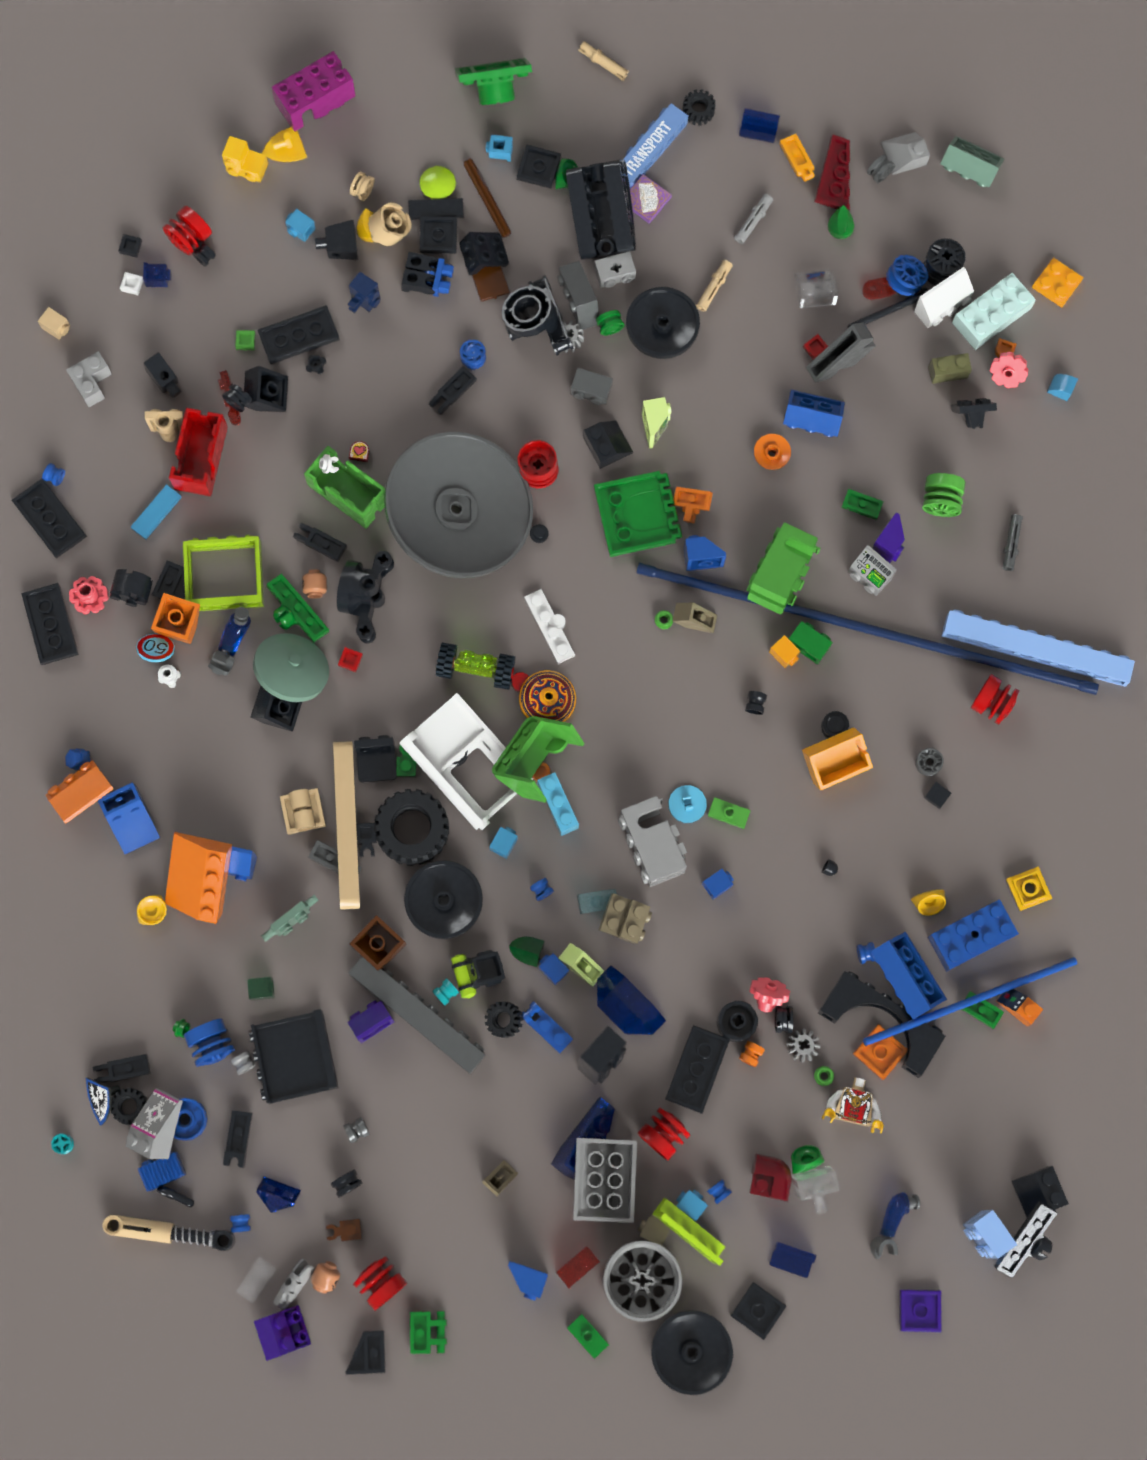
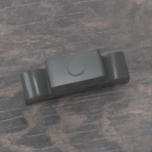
M864 322L852 324L806 366L814 382L828 380L836 375L839 369L855 366L876 347L873 342L874 338Z

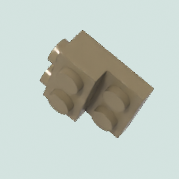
M611 893L598 930L632 944H637L645 936L643 927L645 922L648 923L652 915V912L649 911L650 906Z

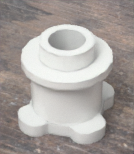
M169 664L163 665L158 671V681L161 684H167L170 688H174L177 679L181 677V673Z

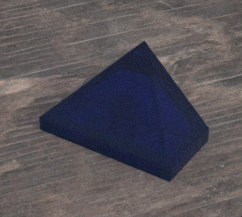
M265 1176L256 1190V1193L271 1213L293 1207L301 1192L297 1188Z

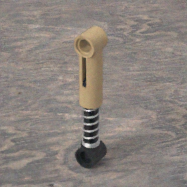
M110 1215L103 1222L104 1232L111 1236L170 1244L172 1240H175L176 1242L182 1241L183 1243L208 1245L220 1251H228L235 1244L234 1234L227 1230L205 1232V1230L177 1228L174 1223L119 1215ZM113 1220L119 1222V1228L116 1231L110 1228ZM126 1225L144 1227V1231L126 1229ZM222 1235H226L229 1238V1243L225 1247L219 1243Z

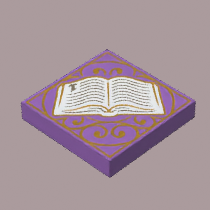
M644 174L630 189L633 212L649 224L672 197L669 192Z

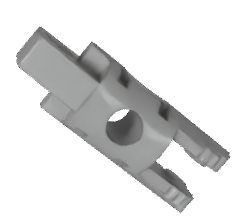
M301 1259L280 1287L273 1303L278 1308L285 1310L299 1294L315 1268L310 1264L308 1265L305 1259Z

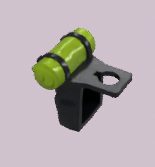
M487 950L479 952L473 958H467L464 954H457L451 958L452 969L454 970L458 990L462 998H472L477 994V988L484 985L486 988L495 986L505 979L498 951Z

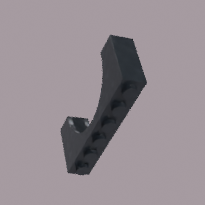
M850 971L843 972L818 1014L834 1024L844 1013L857 1007L879 1008L889 1013L899 1024L912 1020V1017L906 1012L904 1005H897L889 995L885 993L880 994L872 984L868 982L863 983L858 980L859 977L855 973ZM927 1023L904 1031L907 1053L902 1068L917 1078L921 1077L946 1037L942 1034L943 1031L937 1026L932 1025L931 1027Z

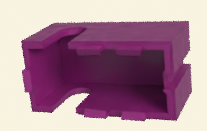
M334 51L271 87L276 106L294 132L304 127L302 115L305 111L312 109L314 119L322 118L329 114V111L341 107L345 102L356 96L353 78L346 68L342 69V63Z

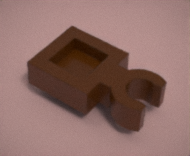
M360 1219L339 1221L340 1227L335 1225L326 1226V1229L331 1228L334 1230V1235L327 1237V1240H334L338 1236H341V1242L362 1239Z

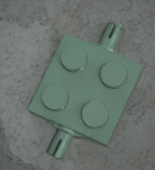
M313 894L306 901L299 902L272 923L270 929L261 935L266 942L274 935L280 937L283 934V936H286L293 930L292 926L296 923H303L309 917L310 907L319 901L317 897Z

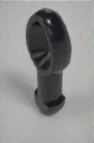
M159 1186L157 1188V1192L167 1198L176 1200L190 1208L194 1205V1200L169 1187Z

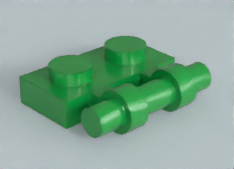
M431 1311L410 1312V1354H431V1345H437V1353H445V1345H447V1338H445V1326H447L445 1311H437V1320H431ZM431 1326H437V1338L431 1339Z

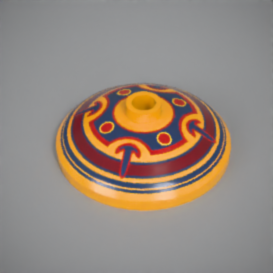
M550 670L539 671L532 674L523 683L519 693V705L526 718L537 716L565 722L574 711L576 693L573 685L564 675ZM548 693L552 695V699L550 700L546 699L545 695Z

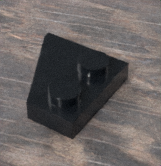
M384 1330L363 1332L346 1370V1375L386 1373Z

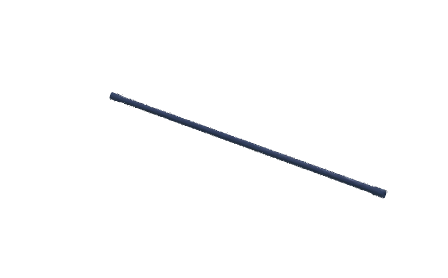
M643 563L638 564L637 574L656 577L757 604L747 599L749 592L658 569L655 566ZM787 604L784 612L1075 688L1082 692L1094 695L1098 692L1099 684L1066 677L794 604L793 606Z

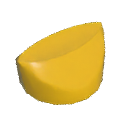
M365 209L360 215L356 232L361 240L374 242L369 229V217L374 213L369 209Z
M943 889L923 892L914 896L911 901L922 915H935L946 906L945 891Z
M161 895L147 896L140 901L137 906L139 924L155 925L164 919L167 908Z

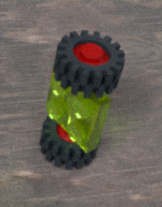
M441 643L436 665V676L451 679L453 672L458 671L492 678L494 673L496 674L494 687L510 689L516 656L500 653L498 659L491 654L479 655L473 651L464 650L460 651L456 659L457 645Z

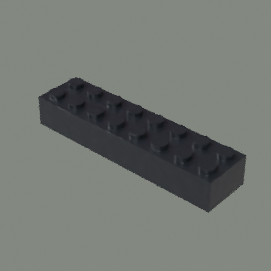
M607 1026L580 1056L578 1070L595 1085L598 1082L602 1084L609 1076L611 1068L615 1069L623 1060L627 1050L625 1048L627 1042L612 1028Z

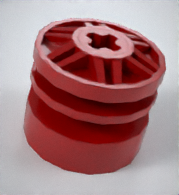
M184 205L176 213L178 221L170 219L169 224H165L162 229L175 247L190 256L194 252L193 249L199 247L196 239L204 242L212 234V231L198 213Z
M535 440L526 443L520 449L517 457L518 466L523 479L528 482V485L536 489L552 485L559 473L557 455L553 446L545 441Z
M991 674L970 708L980 714L987 708L990 709L988 719L991 720L995 713L998 714L995 723L999 725L1013 709L1020 690L1015 688L1011 695L1008 694L1011 685L1008 684L1003 690L999 689L1002 680Z
M659 1107L656 1112L662 1119L660 1120L652 1115L651 1119L656 1124L655 1127L645 1123L637 1134L660 1156L669 1161L677 1151L671 1143L675 1141L682 1145L684 1142L678 1135L680 1134L688 1139L690 1134L679 1119Z
M387 1256L370 1264L353 1283L356 1288L363 1283L366 1285L360 1290V1294L366 1293L369 1290L372 1292L367 1302L374 1311L389 1301L408 1283L400 1273L392 1277L389 1275L394 1268L393 1264L386 1269L383 1268L389 1261Z

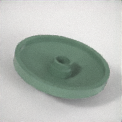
M283 633L270 636L259 645L253 658V670L258 682L270 694L285 701L303 702L315 698L322 692L329 678V665L323 652L313 642L299 635Z

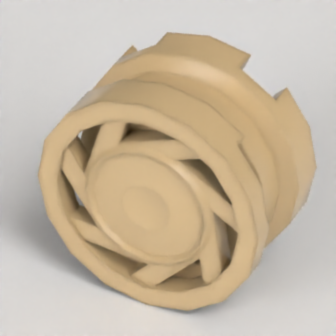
M361 171L358 172L352 181L350 195L358 196L362 201L366 200L373 189L375 179L371 176H366Z

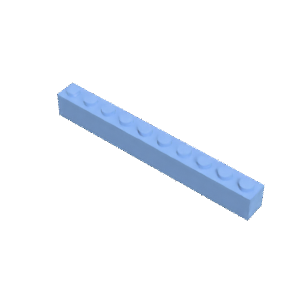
M950 610L948 612L941 635L945 638L1124 687L1130 683L1135 663L1134 660H1130L1125 655L1115 656L1106 650H1093V647L1088 645H1075L1070 640L1060 641L1052 635L1042 636L1033 630H1020L1015 625H1002L997 620L987 621L978 615H965L960 610Z

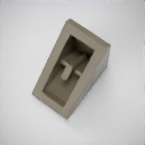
M503 1160L482 1183L498 1197L518 1173Z

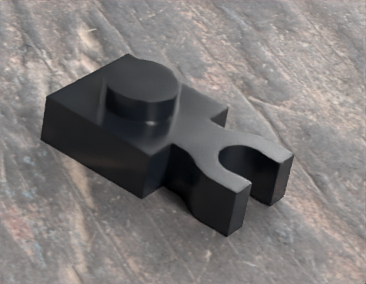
M375 823L356 824L357 844H362L360 857H364L366 849L371 851V857L375 856V851L372 847V843H377L374 832Z

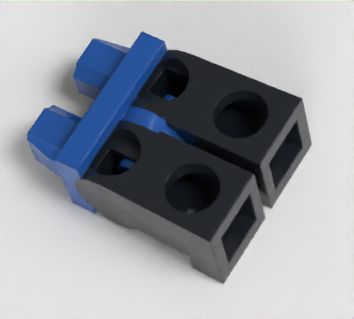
M408 252L402 279V291L422 292L429 295L433 294V296L437 297L439 293L449 294L451 282L443 281L442 276L452 278L454 266L446 264L442 258L438 259Z

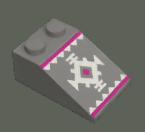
M155 1088L130 1126L126 1147L148 1159H169L182 1100Z

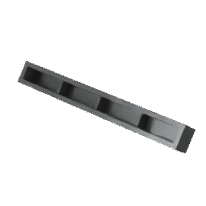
M362 956L348 972L350 976L470 1075L485 1058L484 1048L478 1043L474 1045L468 1041L469 1036L462 1030L457 1032L453 1029L454 1024L446 1017L442 1020L437 1015L439 1011L431 1005L429 1007L425 1006L422 1003L424 999L417 993L412 995L408 992L407 989L409 987L401 980L396 982L392 978L394 974L388 969L384 968L378 971Z

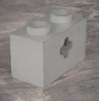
M630 252L595 260L594 269L600 288H610L621 282L629 283L636 278V269Z

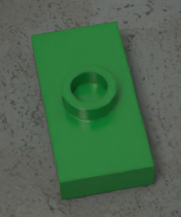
M582 1314L567 1327L594 1359L609 1346Z

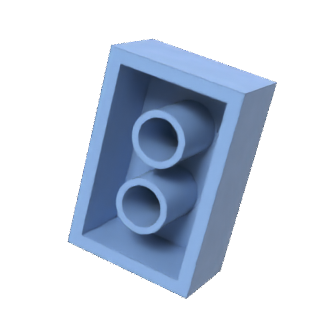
M994 1210L980 1211L963 1224L965 1235L969 1240L973 1239L977 1244L975 1248L981 1257L998 1259L1017 1245Z

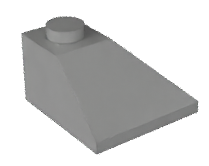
M916 132L881 142L887 160L895 164L892 175L926 166L930 154L925 140Z

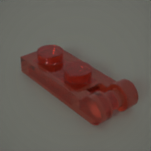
M227 370L219 372L221 379H218L221 390L228 391L231 382ZM224 400L225 406L230 408L228 417L231 424L234 426L241 423L239 411L232 408Z

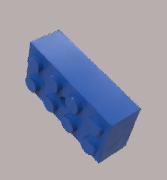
M999 899L928 936V939L947 972L1006 942L1019 933ZM971 932H974L977 938H973Z
M906 932L888 940L871 951L875 961L884 971L885 978L890 981L896 996L901 999L906 1012L912 1019L917 1018L947 1000Z

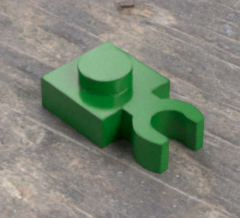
M400 745L399 750L402 757H397V777H416V762Z

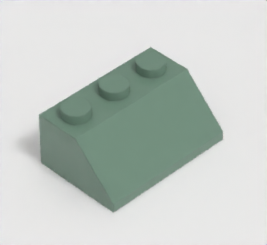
M955 136L949 144L940 164L950 172L956 171L960 173V176L965 179L977 181L976 183L981 187H990L1004 158Z

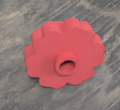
M1013 352L1001 353L999 358L993 359L990 366L992 380L997 385L1004 384L1006 388L1018 387L1019 382H1025L1028 376L1027 361L1022 355L1015 356Z
M90 576L88 579L80 577L74 581V588L69 591V600L75 605V609L78 612L86 615L91 611L96 614L104 609L103 602H106L109 596L108 589L103 586L101 579Z
M759 977L757 980H752L750 993L754 994L753 997L757 999V1007L761 1011L772 1012L776 1005L781 1006L782 1003L788 1002L790 990L786 989L785 984L778 980L772 981L767 977Z

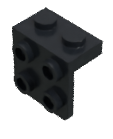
M469 232L459 242L469 275L477 274L484 266L506 267L509 264L502 237L497 232Z
M389 735L378 736V739L360 737L359 740L354 741L357 754L358 780L361 783L388 781L397 778L393 737L389 738Z

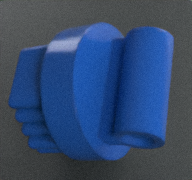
M79 748L68 750L65 756L66 766L74 770H80L84 763L90 762V751Z

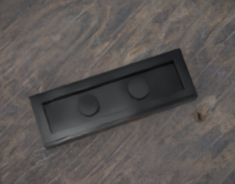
M463 198L408 200L409 217L411 220H420L421 216L464 218Z

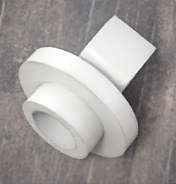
M325 454L319 461V468L326 474L329 472L335 473L339 470V467H334L332 462L336 463L339 459Z

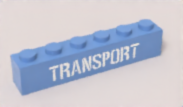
M673 104L662 109L659 118L651 122L648 131L645 134L642 133L637 140V144L634 147L631 146L626 152V157L623 160H625L630 189L650 169L687 125L688 115Z

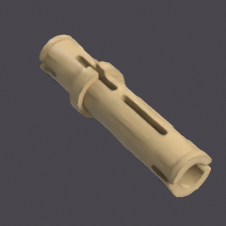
M585 41L581 44L578 51L590 58L591 62L601 65L622 81L627 77L629 71L605 56L600 49L593 48Z
M722 260L716 273H713L712 280L696 304L697 309L700 311H707L720 286L725 283V278L733 267L729 261Z

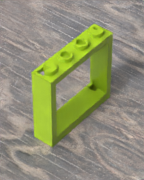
M248 534L245 537L239 538L237 536H227L224 539L208 537L207 540L193 538V540L183 541L185 600L200 604L199 611L237 609L238 607H264L262 551L259 536H250ZM255 548L257 595L194 599L192 552Z

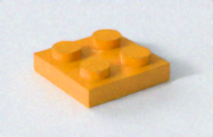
M1053 257L1032 288L1062 308L1084 277Z

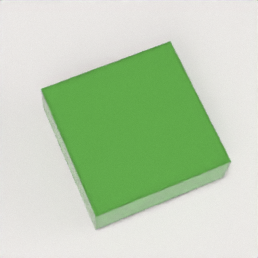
M236 330V350H255V331Z

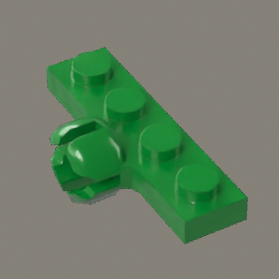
M282 573L267 583L266 587L281 604L279 608L274 610L273 617L276 623L281 622L280 627L287 630L297 624L313 642H316L329 632L328 627Z

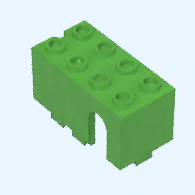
M327 445L304 473L307 485L367 529L375 519L374 513L377 510L381 512L384 508L385 488L350 461L345 462L346 466L340 460L336 463L332 462V465L339 467V470L335 473H323L319 468L320 459L325 454L338 458L337 452Z
M785 522L781 528L777 527L772 542H769L765 550L764 558L761 557L756 573H753L749 580L750 584L746 590L749 592L747 599L780 615L787 604L793 606L797 598L796 595H793V592L802 589L805 581L800 578L801 576L805 577L810 568L805 564L809 563L813 552L816 555L820 552L821 548L816 546L817 537Z

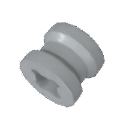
M248 1051L231 1060L232 1065H235L237 1068L236 1072L238 1075L256 1066L250 1060Z

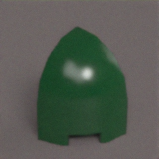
M519 937L511 942L509 949L518 961L537 967L540 961L539 955L545 941L534 937Z

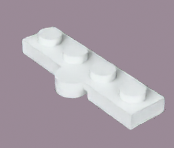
M542 589L525 596L524 599L557 664L574 657L575 654L562 630L565 627V618L560 614L554 615Z

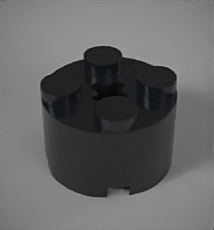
M127 569L116 570L110 590V598L117 601H126V605L131 607H137V604L146 605L153 580L151 581L149 576L137 571L126 573Z
M744 1001L728 1003L722 1008L717 1017L719 1033L731 1042L747 1040L754 1034L758 1026V1017L755 1010ZM736 1017H739V1021L742 1022V1024L735 1026V1022H733L732 1019L735 1020Z

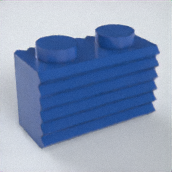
M171 1151L169 1159H158L156 1161L149 1159L141 1163L142 1167L138 1168L143 1184L148 1192L186 1175L178 1153H172Z

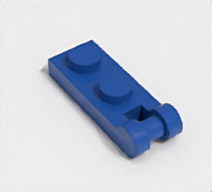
M533 1001L529 1005L530 1008L526 1012L523 1011L520 1017H523V1020L560 1054L573 1038ZM535 1013L540 1016L536 1021L531 1018Z

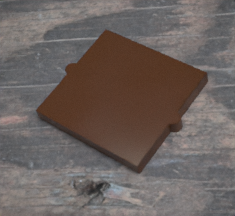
M484 266L477 274L472 275L481 302L492 298L497 299L499 296L510 293L501 267Z

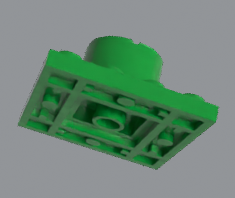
M526 58L455 68V75L459 83L471 85L474 84L475 80L480 105L497 104V102L505 103L515 100L513 75L525 77L528 76L529 72H532V66Z

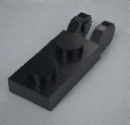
M463 366L438 390V393L431 399L429 405L434 407L443 398L445 402L437 410L442 415L450 405L452 406L477 381V378Z
M300 523L299 528L309 533V536L306 538L299 533H294L293 538L339 562L347 548V544L315 527L312 528L304 523Z
M148 1054L93 1066V1071L96 1072L108 1069L109 1076L95 1079L99 1083L114 1082L151 1074Z

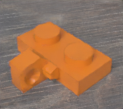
M676 487L674 495L675 504L673 505L683 507L682 512H685L683 521L694 524L700 510H710L713 493L704 490Z

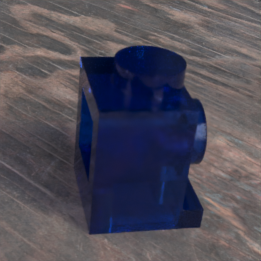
M144 262L143 281L145 286L168 287V281H171V269H168L167 264H148Z

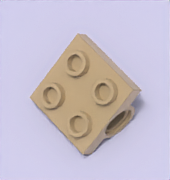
M152 409L145 411V420L151 432H159L161 438L166 442H173L178 438L184 418L183 411L178 409H171L169 411Z
M318 788L295 790L288 795L280 796L288 835L326 827Z

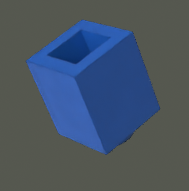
M721 869L704 880L702 885L712 900L732 888V881L734 880L728 871L724 872Z
M554 953L550 956L548 954L539 961L541 964L539 969L554 985L559 983L569 973V969Z

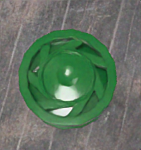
M611 310L597 317L596 323L601 328V335H612L625 327L624 322L620 319L621 313L619 310Z

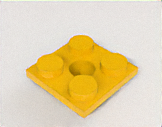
M1039 866L1006 879L1019 911L1052 899ZM1027 883L1034 886V893L1026 892L1025 885Z

